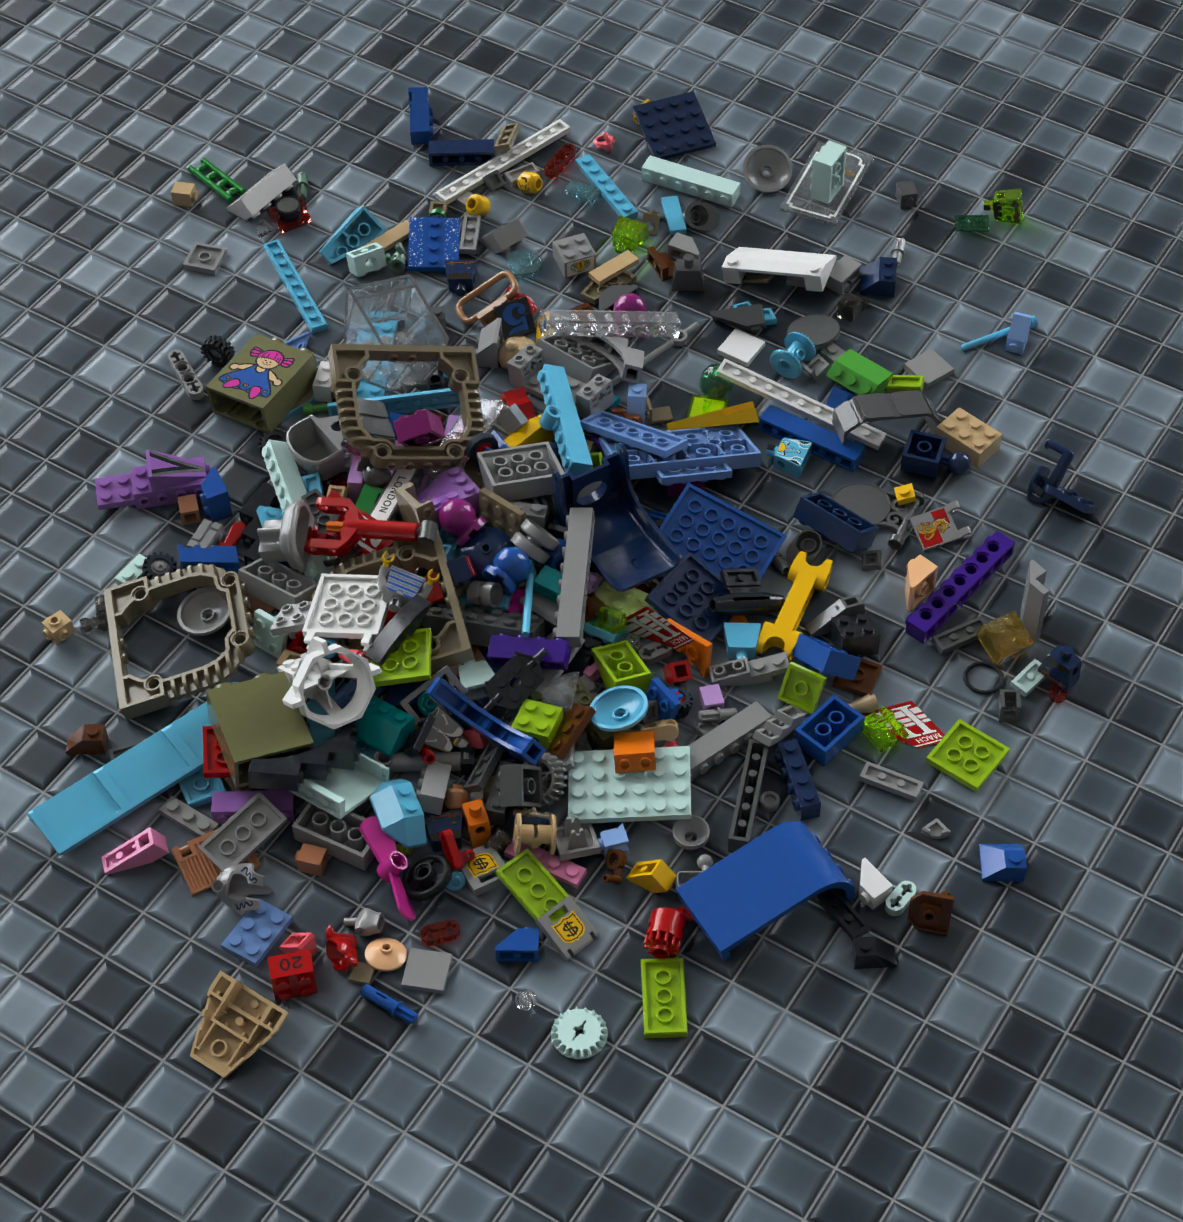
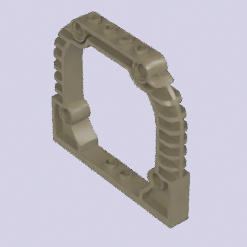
M331 344L328 358L333 391H335L339 426L342 435L352 448L360 451L362 456L370 459L374 467L380 469L448 470L459 466L462 458L467 456L465 449L469 440L476 434L484 432L483 412L478 389L480 381L474 346ZM368 361L436 362V368L449 378L448 386L450 390L458 393L464 427L463 436L461 438L448 439L442 446H395L388 439L373 438L363 427L359 416L356 390L363 377L361 370L366 367Z
M438 530L433 545L427 546L419 542L395 540L392 547L387 548L386 546L379 551L373 550L372 553L366 555L364 553L356 558L351 557L350 560L339 563L340 565L330 571V574H379L380 566H383L384 563L382 555L385 552L386 560H391L393 553L395 556L394 560L389 564V568L393 565L398 568L402 567L403 570L408 572L414 571L418 567L429 570L433 569V572L441 571L444 582H441L444 594H448L445 601L448 609H452L454 620L447 622L437 636H432L431 673L441 670L446 665L451 667L475 659L454 582L446 564L448 561ZM319 637L324 640L332 639L336 641L337 645L349 649L347 646L340 643V638ZM339 653L332 658L322 657L331 663L348 664L339 658ZM347 678L357 682V678Z
M198 563L196 566L188 565L187 568L182 570L181 568L176 569V572L173 573L167 572L161 577L159 575L155 576L152 580L145 576L103 590L119 709L126 720L171 706V700H180L183 696H192L193 693H201L205 689L215 688L216 685L226 682V679L231 675L234 676L240 663L243 665L245 658L250 656L255 650L254 638L257 636L254 627L251 625V623H254L251 612H249V608H251L249 598L246 597L248 588L245 582L242 583L236 572H226L223 568L216 567L213 564L203 565V563ZM206 586L217 588L221 597L228 603L232 629L225 637V651L216 660L202 667L164 679L156 674L150 675L146 679L128 674L127 664H129V659L125 653L127 644L123 638L122 627L128 626L139 612L151 610L155 606L156 601L194 588Z

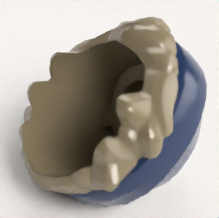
M527 807L523 809L515 808L512 812L514 823L516 814L521 813L522 824H533L534 826L549 825L551 813H540L539 809L535 807L531 809Z

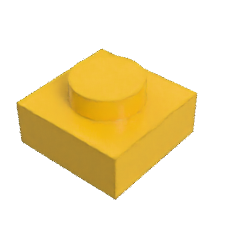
M912 483L894 488L899 506L917 501Z

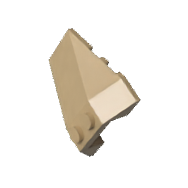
M220 970L208 989L207 1003L201 1014L202 1021L200 1028L197 1029L190 1057L226 1078L278 1033L290 1013Z

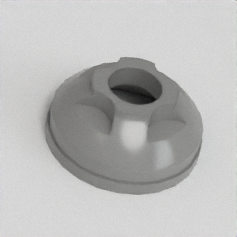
M691 815L692 819H679L673 825L672 834L674 841L677 845L687 850L701 848L707 843L710 836L708 823L696 815ZM687 835H694L697 839L694 842H688L685 840V837Z

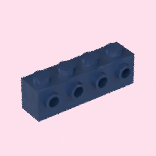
M797 738L778 742L777 751H774L776 762L780 765L781 776L786 781L788 795L792 797L794 811H797L800 821L820 817L821 801Z

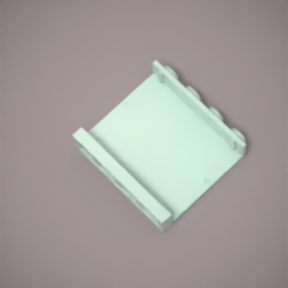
M360 753V760L355 763L354 770L332 768V772L328 773L326 781L304 779V783H300L298 792H290L334 817L341 819L367 801L381 782L389 781V768Z

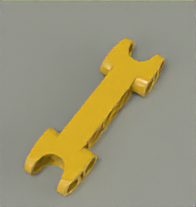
M800 551L787 577L788 581L794 583L775 623L765 621L759 634L756 653L763 654L770 647H778L787 653L789 663L794 657L792 653L798 636L803 634L796 630L815 589L825 591L830 580L833 560L826 559L819 566H811L806 562L807 552Z

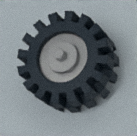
M159 551V555H157L156 552H153L152 556L149 554L147 559L145 558L142 576H147L149 580H152L155 576L159 575L161 577L167 572H176L177 562L176 560L174 561L173 556L169 558L168 553L162 555L163 552Z

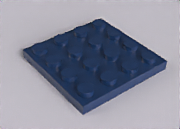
M694 91L633 106L636 119L654 157L664 160L716 146V141Z
M690 551L682 558L679 565L669 572L644 600L666 619L674 620L709 642L724 628V622H729L733 617L710 611L709 602L711 598L729 593L724 590L721 577Z

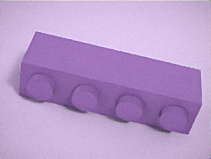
M284 790L213 792L211 815L213 821L218 824H224L252 797L260 792L288 821H295L296 797L290 791Z

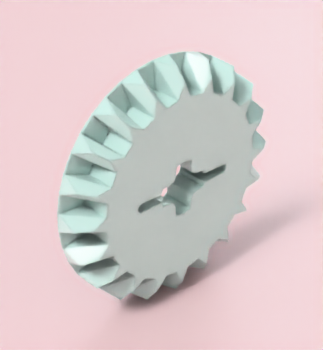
M576 1007L573 1010L568 1009L563 1014L560 1013L551 1029V1039L555 1048L562 1055L572 1059H586L596 1055L603 1049L608 1037L606 1022L602 1019L601 1015L596 1014L594 1010H587L586 1007L584 1009ZM583 1027L584 1035L579 1034L576 1036L575 1030L579 1031Z

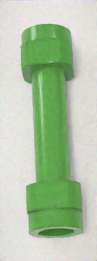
M307 403L303 405L304 416L313 415L315 412L328 411V404L312 406V403Z

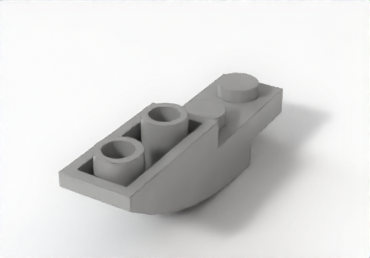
M782 652L751 661L744 657L709 666L712 684L752 685L773 681L772 676L786 673L789 661L787 653Z

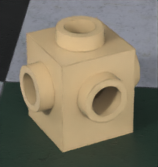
M61 610L41 622L44 629L42 631L44 637L48 641L52 640L56 645L75 633L72 620Z

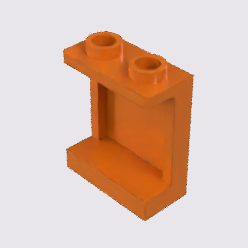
M654 730L614 733L616 773L656 770Z

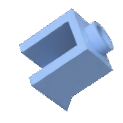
M623 823L617 829L613 828L600 833L598 842L605 858L611 849H619L625 853L629 852L627 846L629 840Z

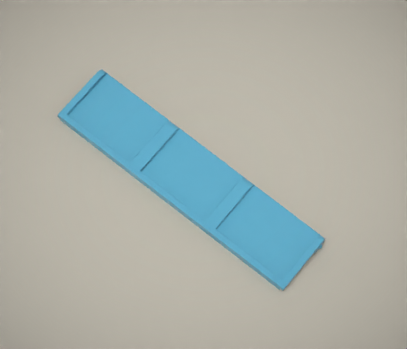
M207 702L27 813L29 821L33 825H37L58 855L63 856L203 768L202 726H211L208 718Z

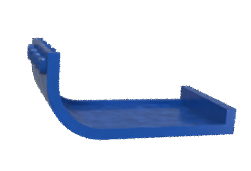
M790 821L777 825L682 884L676 888V891L683 905L724 961L730 957L729 951L814 896L826 890L838 888L839 890L844 889L846 900L850 902L855 899L854 890L856 888L853 882L843 875L844 872L838 863H834L828 849H824L821 846L818 836L815 833L812 834L803 822Z

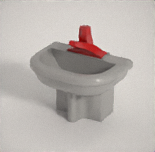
M296 499L294 503L288 505L284 510L282 519L265 520L263 528L257 529L260 539L258 553L264 563L287 561L291 568L303 573L306 571L307 560L310 554L304 551L305 542L311 538L329 539L327 533L317 534L318 526L315 525L313 527L314 516L303 499Z

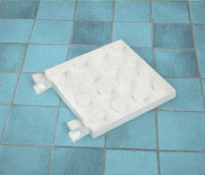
M321 574L302 630L305 637L304 643H308L307 651L311 639L317 636L362 639L361 646H364L363 652H367L373 643V639H376L382 631L389 610V603L382 600L383 593L380 592L377 583L378 575Z

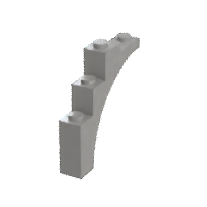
M566 318L560 319L557 336L570 339L596 350L612 361L618 368L621 380L639 384L643 369L644 351L627 347V338L611 335L612 326L599 323L591 325Z

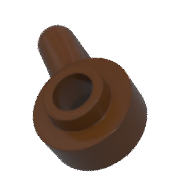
M619 849L608 851L605 862L607 867L613 870L614 875L604 874L602 876L603 882L622 883L621 869L624 868L627 861L624 851Z

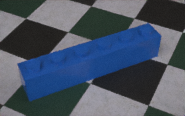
M769 405L759 418V431L779 440L790 438L812 442L811 454L854 473L864 460L865 446L849 439L846 440L845 445H842L838 434L773 405Z

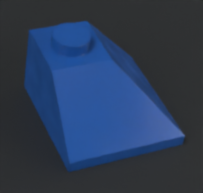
M979 844L982 881L1024 882L1027 865L1025 850L1021 844Z

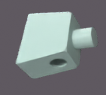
M474 659L464 662V665L459 666L460 682L469 692L465 697L471 701L489 697L485 681L488 682L495 674L486 661L476 662Z

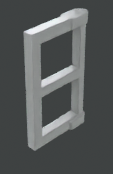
M447 665L434 674L431 680L425 681L400 701V704L407 713L415 717L416 724L421 719L408 702L422 691H427L437 676L441 677L446 673L461 694L466 696L469 693L468 689L464 687ZM432 698V700L436 703V705H440L437 701H435V700Z

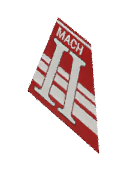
M648 606L612 624V626L674 649H679L695 641Z
M912 701L875 710L874 713H862L865 716V727L917 748L939 743L945 736Z

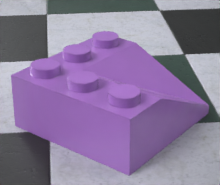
M459 466L441 473L417 496L419 503H424L428 500L433 502L439 529L442 528L439 523V511L442 505L451 499H463L471 503L475 509V514L479 513L480 489Z

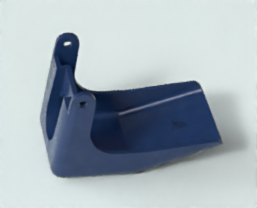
M619 442L617 443V452L601 458L602 465L576 476L572 472L560 476L559 472L554 470L552 471V483L557 519L561 526L566 527V515H569L570 508H593L595 525L590 566L613 589L618 592H625L671 572L679 565L680 556L639 502L630 480L628 452L624 444ZM602 481L600 486L591 494L577 497L580 491L587 485Z

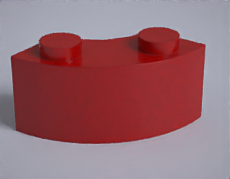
M524 386L501 393L499 400L502 408L507 404L510 407L515 403L528 420L536 417L532 401L527 397Z

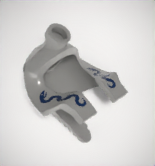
M243 863L228 867L219 874L211 885L212 890L217 893L222 902L241 916H244L248 910L258 911L260 900L248 898V895L271 894L272 892L270 887L263 885L265 876L259 875L254 871L253 863Z

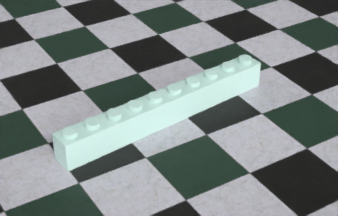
M269 439L262 449V456L276 491L280 507L284 513L288 505L294 503L296 499H301L307 492L295 459L290 453L286 442ZM310 554L304 573L305 576L319 582L321 574H330V571L335 568L329 556Z

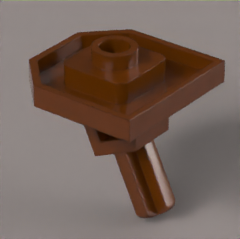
M921 891L910 898L907 919L917 930L948 935L954 896H951L949 891H944L940 894Z

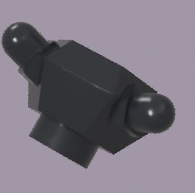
M433 374L429 376L427 381L417 382L415 387L421 390L420 392L449 388V379H443L442 376Z

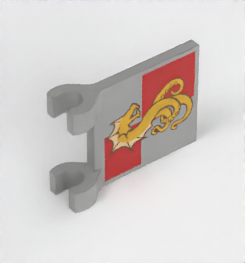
M957 500L909 519L923 552L957 540L970 538L971 530L969 526L957 530L951 514L959 512L958 508H960Z

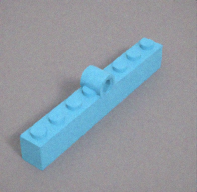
M544 364L537 376L541 392L543 393L544 404L546 405L539 424L542 428L554 432L555 442H557L558 453L561 456L565 474L572 472L576 476L590 470L593 463L565 369L561 366Z

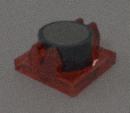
M283 197L276 202V207L267 210L268 215L282 234L312 222L302 197Z

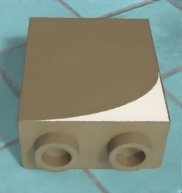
M412 482L394 489L401 518L404 522H416L421 526L422 521L430 520L438 524L433 502L428 500L424 503H419L415 486Z

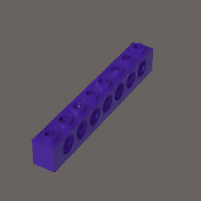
M998 531L992 536L989 535L985 539L984 544L981 547L978 546L974 550L973 555L970 558L967 557L963 561L962 566L959 569H955L948 580H944L936 592L933 591L925 603L922 602L918 606L917 611L907 617L905 633L925 644L1013 554L1015 541Z

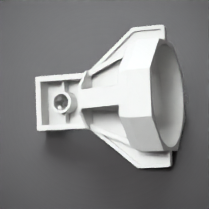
M317 636L311 639L307 653L301 654L298 659L286 660L283 662V665L277 667L278 673L285 672L291 686L282 699L283 704L292 709L299 707L301 715L333 730L362 718L376 689L373 676L381 673V668L369 663L368 659L337 644L328 646L326 640ZM337 652L347 657L352 664L331 663L322 657ZM334 678H357V686L353 698L346 707L341 709L328 693ZM304 696L314 699L328 715H319L311 712L307 708Z

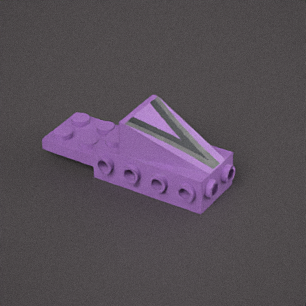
M145 450L147 465L131 468V473L95 478L98 509L104 510L136 505L137 509L178 503L177 497L196 494L197 500H200V494H202L201 485L210 472L209 463L205 464L204 456L186 459L153 450Z

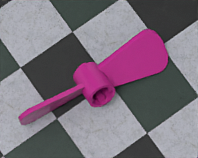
M376 816L366 818L360 824L359 830L380 863L377 866V873L382 880L391 882L397 907L401 915L405 919L413 921L416 919V913L399 877V874L408 866L407 858L397 851L395 840L382 831Z

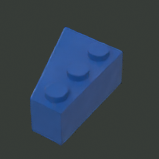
M428 87L408 88L411 145L429 144L434 134L433 127H430L433 126L432 106H429Z

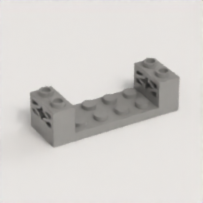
M529 343L507 362L511 385L517 388L524 386L526 392L544 400L540 382L537 379L538 372L542 370L545 364L542 348ZM597 374L585 384L567 375L578 416L586 418L601 410L605 411L615 402L611 379Z

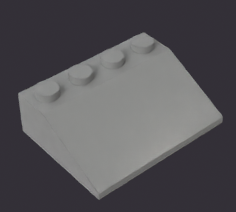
M557 333L538 338L535 345L543 349L545 364L564 367L566 375L585 384L597 374L607 377L617 368L612 361L596 350L570 339L559 337Z
M548 441L477 452V459L485 488L507 501L554 494L552 471L557 470L560 476L565 474Z

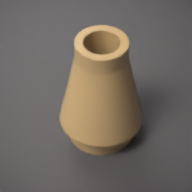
M867 694L853 703H849L852 708L861 714L874 713L875 710L879 709L875 694Z

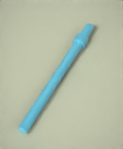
M530 559L531 569L526 578L522 637L524 638L530 635L533 586L537 573L534 559Z

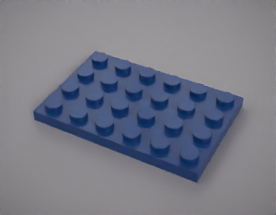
M689 482L659 528L682 558L690 551L718 576H720L722 569L757 568L760 581L787 537L784 533Z

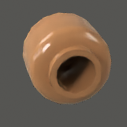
M452 784L451 788L446 789L443 807L448 809L447 812L462 810V804L470 802V793L464 789V785Z

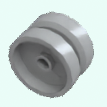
M526 518L521 525V529L528 536L521 532H516L511 541L528 554L529 557L545 564L550 555L542 546L554 551L560 542L541 526Z

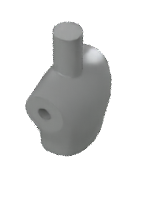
M369 908L362 909L357 918H344V926H355V933L359 936L381 933L385 923V917L382 912H376Z

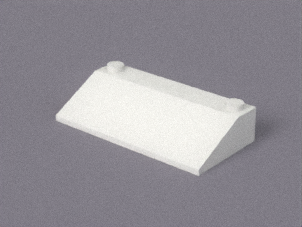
M738 247L726 256L722 265L724 283L741 284L745 273L752 272L804 277L806 290L823 292L837 256Z

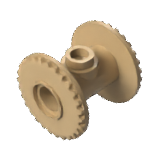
M517 813L513 834L515 854L520 853L521 843L528 844V847L532 849H537L542 844H548L549 855H554L557 839L556 816L554 814L550 815L549 825L534 826L533 824H522L521 813Z

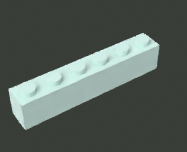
M649 156L642 166L643 181L728 207H733L740 196V182L654 156Z

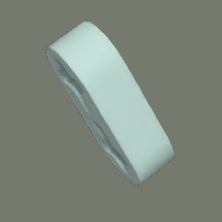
M902 881L887 897L885 910L889 915L899 916L909 906L910 898L916 895V886L913 882ZM903 890H910V892H906V894L903 896ZM899 901L898 906H895L894 908L891 907V904L895 905L896 902Z

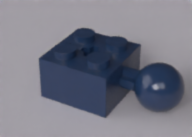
M911 429L902 454L900 470L936 478L940 464L948 466V469L953 474L962 475L970 469L971 460L964 452H954L950 456L944 455L947 437Z

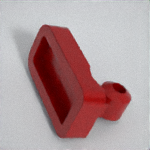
M451 829L439 832V838L445 856L451 864L452 871L462 869L464 867L463 863L472 861L475 858V853L471 849L459 853Z

